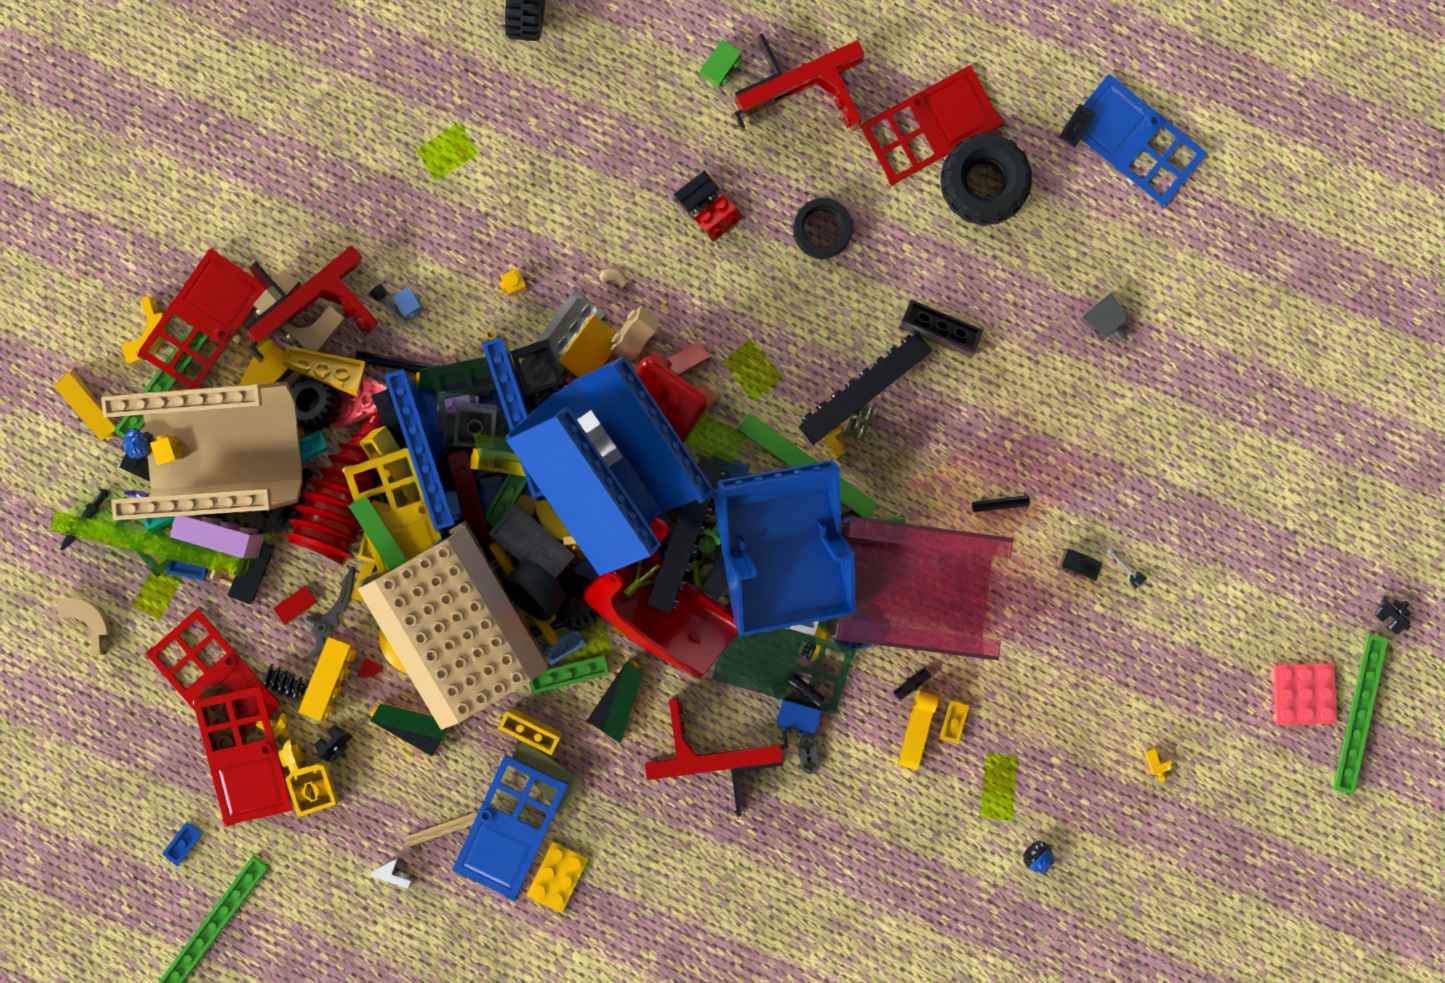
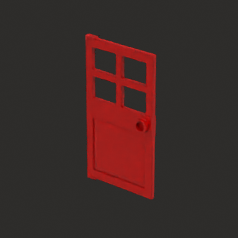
M971 65L860 124V128L882 166L891 187L947 156L961 140L978 133L987 134L1004 126ZM909 107L920 128L903 136L892 115ZM887 119L898 140L881 149L870 127ZM923 133L934 155L918 163L907 141ZM901 145L912 167L895 175L885 153Z
M209 247L203 259L144 344L136 352L137 357L147 360L188 388L198 389L255 307L253 304L266 289L255 277L219 255L214 248ZM173 314L193 327L183 343L163 331V328ZM199 331L219 344L209 360L188 347ZM158 336L179 348L168 364L148 352ZM184 352L205 365L194 381L174 369Z
M198 608L145 653L194 711L192 700L198 699L201 692L211 685H224L233 692L261 686L269 716L282 706L274 695L264 688L261 680ZM198 619L210 634L196 647L191 649L180 634ZM215 639L226 654L211 668H208L196 654ZM175 640L187 655L169 670L157 655ZM192 659L204 674L186 689L174 674ZM256 696L237 700L241 718L260 714ZM256 722L243 725L246 737L257 728Z
M257 686L192 700L224 827L292 811L293 808L262 687ZM256 696L260 714L237 719L232 701ZM225 702L230 721L207 726L202 707ZM262 721L266 739L243 744L239 726ZM232 727L237 746L214 751L209 732Z

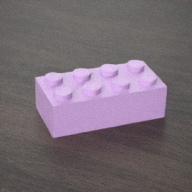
M204 514L175 516L170 534L172 538L241 558H259L264 535L259 534L258 529L240 527L238 523L222 522L220 518L205 517Z

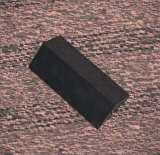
M910 300L899 328L913 334L918 332L921 337L970 358L975 354L983 329L914 300Z

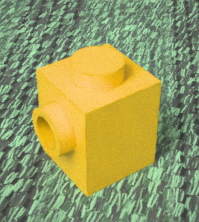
M518 268L500 276L502 281L499 282L503 294L507 292L509 297L528 290Z
M160 435L156 437L157 441L150 443L157 466L183 459L182 446L176 436Z

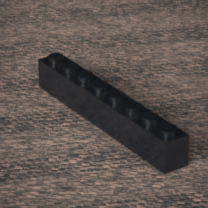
M918 332L912 337L910 334L900 341L902 343L901 346H893L886 352L888 354L887 357H879L872 363L874 367L871 369L866 367L858 374L860 378L856 381L852 378L844 385L846 389L842 392L838 389L830 396L832 400L828 403L824 400L816 407L817 411L814 414L809 412L801 419L803 423L798 428L813 446L933 351Z
M701 457L698 466L715 491L713 493H716L717 481L723 480L725 471H722L724 464ZM713 493L702 503L694 500L683 505L651 592L647 608L670 615L671 610H676L679 602L676 596L678 591H683L686 582L682 580L685 573L689 574L692 562H689L691 554L696 555L699 546L696 540L698 536L702 537L706 526L702 525L704 518L709 519L712 510L709 504L711 500L714 501Z

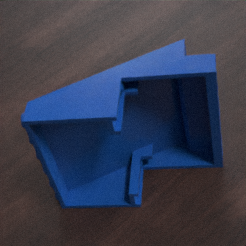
M834 460L717 481V492L713 493L734 624L740 636H750L754 633L770 632L775 629L790 628L795 625H806L811 622L827 621L831 618L847 617L848 615L856 614L854 550L841 533L840 469Z

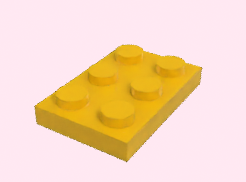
M552 841L526 896L563 913L589 858Z

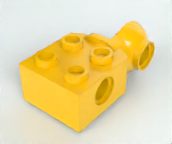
M292 738L287 740L283 749H280L278 753L283 767L288 766L290 770L286 782L297 816L300 817L338 804L339 798L328 765L316 763L303 768L301 762L304 761L300 745L298 743L295 744Z

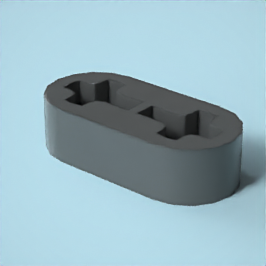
M805 736L798 743L801 768L807 774H814L819 768L817 746L813 738ZM805 740L813 743V746L810 747V754H806V749L802 748ZM808 756H811L812 763L816 764V766L812 767V771L804 767V764L808 762Z

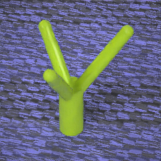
M640 560L637 566L635 581L623 592L625 596L629 598L641 586L655 584L656 579L645 580L661 566L659 563L639 579L643 562Z

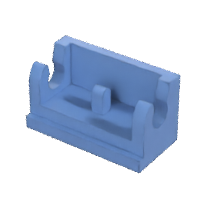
M576 627L575 630H571L560 637L559 641L554 645L548 644L545 646L543 652L549 657L550 664L554 665L588 643L581 631Z

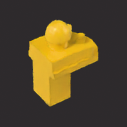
M282 713L276 722L270 719L275 739L278 735L284 739L290 736V732L284 729L288 722L285 718V713ZM257 721L256 726L264 731L262 721Z
M1155 749L1145 751L1144 754L1151 774H1157V779L1160 782H1166L1167 774H1165V771L1173 769L1171 764L1174 763V759L1160 763Z

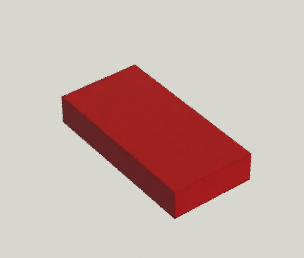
M305 585L274 607L273 610L283 624L286 625L318 601Z

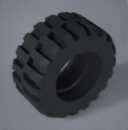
M506 0V36L509 39L538 41L542 35L545 0Z

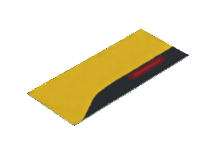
M363 562L351 595L352 599L365 603L357 588L362 579L378 571L375 564Z

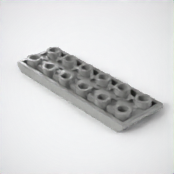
M575 291L569 296L536 341L549 340L560 375L563 374L566 368L557 360L589 317L594 314L602 320L606 313ZM547 350L525 357L520 363L529 391L557 381ZM549 391L542 393V397L531 400L530 397L526 398L525 394L524 397L526 402L538 408Z

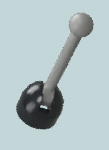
M379 284L369 292L370 296L377 301H383L399 320V324L401 326L406 325V319L401 318L385 298L386 290L383 285Z
M1113 548L1107 550V554L1113 556L1130 574V583L1135 589L1147 579L1143 573L1133 572L1115 554Z

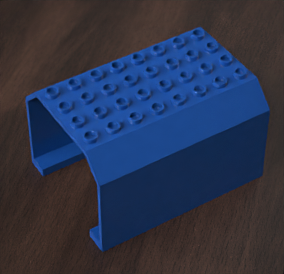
M502 337L482 343L493 376L492 395H475L481 398L482 404L497 405L494 449H477L515 454L506 441L505 436L529 416L530 412L508 346ZM404 369L384 375L434 530L441 534H448L449 529L465 520L463 518L459 519V522H454L445 493L456 491V487L445 483L438 472V460L441 451L448 444L454 442V435L437 433L439 391L418 389L419 385L416 384V380L408 381ZM522 464L527 485L521 494L533 499L537 498V501L547 500ZM482 470L476 484L484 515L506 479L507 473Z
M625 356L575 379L551 395L505 436L514 453L599 576L652 556L662 544L648 523L662 513L691 501L697 500L699 503H702L715 491ZM589 411L593 412L623 457L611 466H608L577 420Z

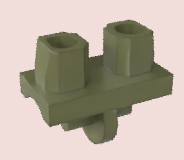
M864 405L850 417L844 434L863 441L875 407Z

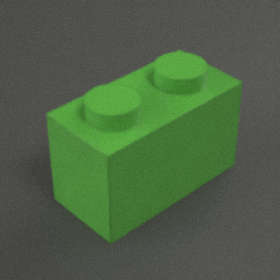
M722 39L701 68L700 76L718 88L722 84L726 85L731 78L729 74L732 69L736 70L742 62V59H740L741 52Z

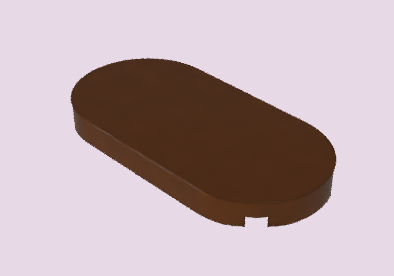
M211 685L206 687L198 698H208L233 691L224 685ZM233 700L236 717L241 719L238 702ZM225 702L202 707L207 726L230 721ZM240 725L239 729L243 744H247L244 727ZM232 727L209 732L214 751L237 746Z

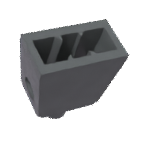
M1109 293L1080 319L1102 339H1106L1112 334L1120 342L1128 335L1121 327L1127 321V317L1112 293Z

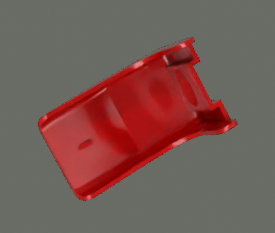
M654 351L640 361L635 372L684 444L702 418L714 408L721 395L715 394L703 384L695 386L670 369L673 364L672 362L660 355V352Z
M655 518L648 524L660 542L670 532L668 525L659 518ZM659 548L652 556L642 559L639 579L658 563L662 565L664 559L660 554ZM639 561L604 575H598L584 592V601L631 641L697 679L702 678L738 634L733 615L684 578L682 580L686 582L683 591H678L676 599H679L675 611L671 610L670 615L647 608L654 584L641 586L629 598L625 596L623 592L635 581ZM661 566L645 581L657 579Z

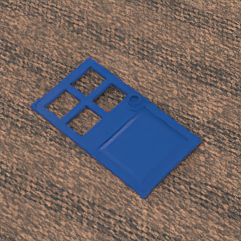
M1110 74L1106 76L1083 104V106L1096 113L1081 140L1160 203L1162 207L1168 205L1171 197L1208 154ZM1161 126L1177 138L1163 156L1147 145ZM1181 142L1197 154L1183 172L1167 161ZM1142 149L1157 161L1143 180L1128 169ZM1161 166H1164L1177 177L1163 196L1147 184Z
M505 754L452 870L505 895L506 898L512 901H516L520 888L562 797L569 787V783L549 776ZM507 766L530 776L523 793L501 783ZM536 779L558 789L551 806L528 796ZM497 789L519 799L512 816L490 805ZM525 802L547 812L540 829L518 819Z

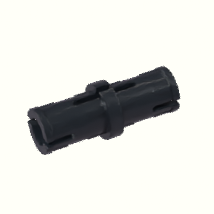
M923 667L912 677L906 678V681L892 692L899 701H902L912 691H917L922 683L931 678V675Z
M796 673L789 677L787 684L796 689L802 698L805 697L817 708L823 703L825 697L812 688L810 683L803 681Z

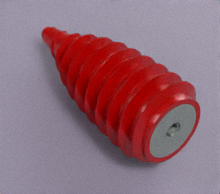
M378 412L370 415L367 421L362 423V427L357 433L350 434L352 439L348 444H338L342 451L339 455H328L332 465L330 467H319V471L324 476L322 480H311L312 485L316 488L315 492L303 493L309 503L307 506H296V509L302 516L300 519H289V522L295 527L293 533L286 534L290 539L288 543L291 546L317 559L342 568L347 559H357L351 550L353 545L361 544L357 539L359 531H364L348 506L354 500L342 468L370 460L359 442L372 430L384 427ZM375 468L353 475L359 493L380 487L376 483L379 473ZM372 496L368 497L370 503L372 504V500L375 499Z

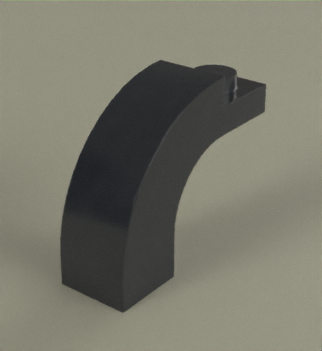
M387 388L371 395L383 426L388 428L399 447L406 445L389 389Z
M722 547L712 568L703 579L701 588L702 592L719 600L728 587Z

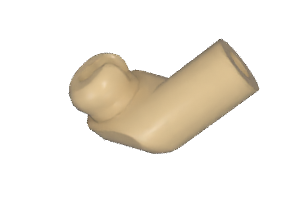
M604 269L599 275L602 282L606 283L609 280H615L621 288H624L629 283L617 269Z

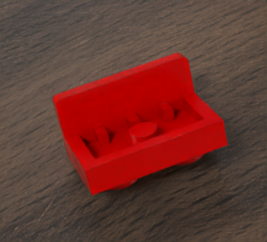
M723 194L698 214L694 220L713 242L732 226L736 225L742 219V215L730 199Z

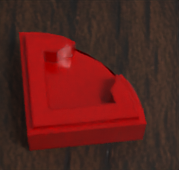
M365 658L357 676L361 678L373 677L383 669V666Z

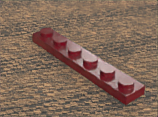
M468 450L448 453V460L464 520L467 521L488 559H493L495 557L489 549L492 541L488 534L489 530L473 469L470 468L471 462Z

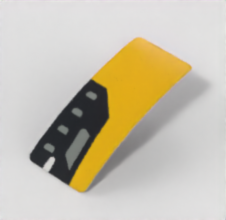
M817 626L815 636L812 635L801 653L802 656L815 662L829 638L819 626Z

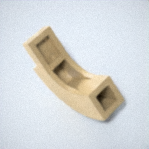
M71 597L57 598L58 618L75 617L84 621L91 633L92 656L105 655L107 640L104 639V635H112L109 621L103 611L95 604L84 599Z

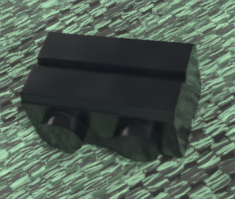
M704 170L674 193V198L688 215L691 213L695 215L703 208V203L707 200L710 203L717 198L719 187Z

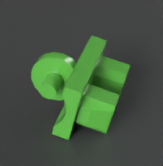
M718 523L711 530L707 528L703 532L704 537L698 542L699 550L706 554L711 553L715 546L718 548L721 545Z

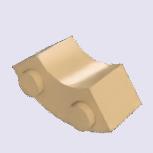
M642 305L636 311L632 310L628 314L627 321L619 333L612 337L611 343L613 344L610 352L618 358L625 356L629 363L641 354L646 342L656 332L659 318Z

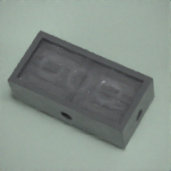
M515 503L488 533L519 561H533L547 570L556 580L577 557Z

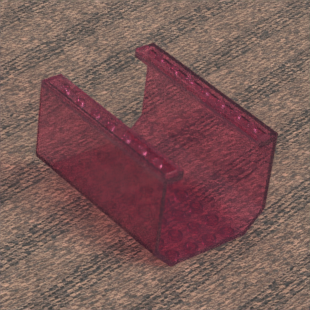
M854 516L841 519V533L854 550L856 614L827 620L826 639L999 661L1001 640L983 638L991 563L993 557L1011 558L1013 538Z

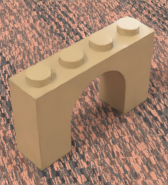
M285 269L273 280L288 297L301 286V283ZM265 290L253 304L257 308L256 313L258 315L262 314L276 300ZM328 306L314 324L305 328H298L288 323L282 329L288 333L286 337L294 344L297 341L303 345L302 349L322 352L347 320L331 306Z

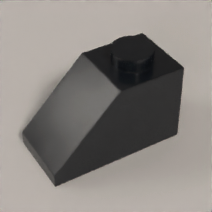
M126 453L119 468L150 481L148 458L136 460L130 458Z
M1068 548L1064 550L1058 568L1096 581L1102 562Z

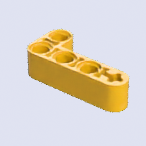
M917 690L898 760L899 766L918 770L931 719L938 705V695Z

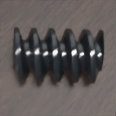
M271 664L265 674L264 688L268 689L271 686L273 692L278 690L279 695H283L286 692V698L293 696V701H298L303 696L309 679L302 683V676L295 680V673L288 677V670L281 674V667L274 671V664Z

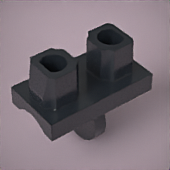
M1383 598L1380 601V607L1375 612V616L1382 622L1388 616L1394 618L1395 620L1388 627L1396 635L1404 629L1408 631L1411 628V622L1402 613L1407 617L1410 616L1411 612L1407 609L1410 603L1404 601L1401 604L1396 599L1393 602L1397 607L1396 609Z
M333 725L328 730V734L332 739L327 743L321 738L314 744L318 751L316 755L326 762L331 758L335 761L339 756L345 759L347 754L344 751L349 747L346 743L353 737L349 732Z

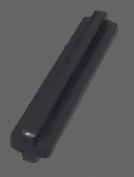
M1026 495L972 502L971 507L973 512L1025 507L1030 505V498Z

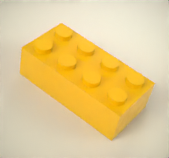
M335 637L327 638L298 711L299 713L319 721L332 717L335 711L334 701L339 699L343 690L340 687L342 681H346L350 673V669H348L350 661L353 662L356 658V645Z

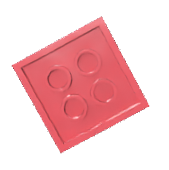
M1335 664L1274 665L1276 725L1337 724Z

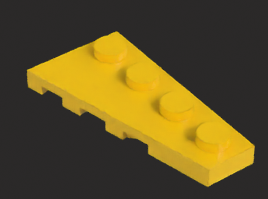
M287 346L283 358V366L354 396L358 395L366 361Z

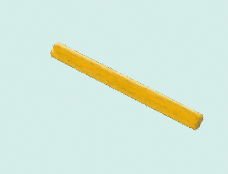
M497 541L490 544L489 549L505 575L508 576L515 567L500 543ZM532 617L549 645H554L559 641L548 620L540 621Z

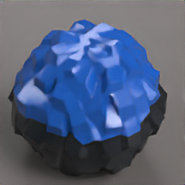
M136 428L130 429L125 434L123 447L130 458L141 460L153 452L150 443L155 441L153 434L148 431L142 433Z
M1040 840L1032 843L1022 855L1026 867L1034 872L1047 873L1054 864L1052 848Z

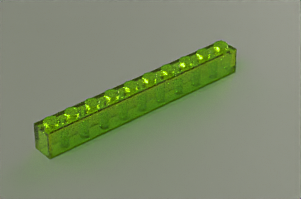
M54 511L50 528L51 531L236 576H246L250 558L237 557L182 540L61 511Z

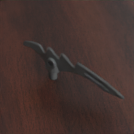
M351 567L342 581L341 592L335 605L317 620L311 616H308L305 620V623L312 626L311 631L316 640L315 648L309 655L310 658L318 656L323 651L325 646L324 637H333L331 626L339 627L338 612L345 613L353 587L354 567ZM347 580H349L348 589L344 602L341 603L346 588V582Z

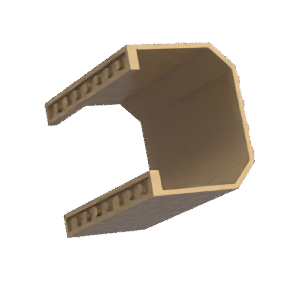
M287 382L101 397L103 418L144 414L145 432L148 431L153 434L155 441H157L156 437L168 434V437L176 436L181 443L183 459L157 466L152 452L148 456L151 485L149 497L111 500L113 520L271 510L298 503L303 477L296 401Z
M466 520L449 529L448 531L451 536L381 577L378 571L362 579L357 588L441 730L467 719L532 681L548 668L545 654L514 601L506 592L504 584Z

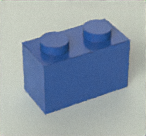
M782 700L776 723L780 724L779 728L791 731V727L799 729V734L810 736V733L815 734L821 710Z

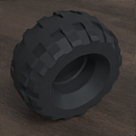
M978 133L967 137L953 147L943 164L940 176L942 195L949 209L968 223L971 222L981 226L1002 223L1021 209L1030 193L1032 169L1029 165L1028 157L1017 146V143L1002 137L1000 134ZM982 163L990 164L1000 171L1004 183L1002 190L996 196L989 198L981 197L970 189L967 183V176L970 169L975 165Z

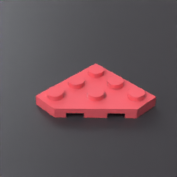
M363 376L357 396L338 389V395L341 397L339 403L342 404V407L338 409L340 412L339 417L336 416V421L334 424L331 422L330 425L339 430L378 412L371 395L383 391L387 387Z

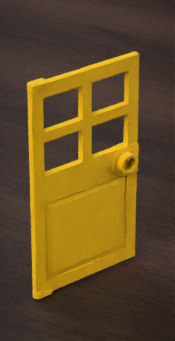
M408 447L354 466L350 465L342 468L354 502L364 495L368 498L386 492L391 510L378 515L407 561L425 552L442 538L441 534L434 530ZM407 457L413 475L389 483L383 465ZM377 467L383 486L359 493L353 475ZM415 482L421 500L397 508L391 489ZM366 535L379 576L381 577L390 571Z

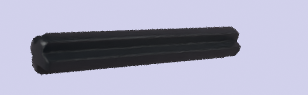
M357 351L355 356L356 360L366 361L367 364L399 370L404 369L414 373H420V369L433 367L431 364Z

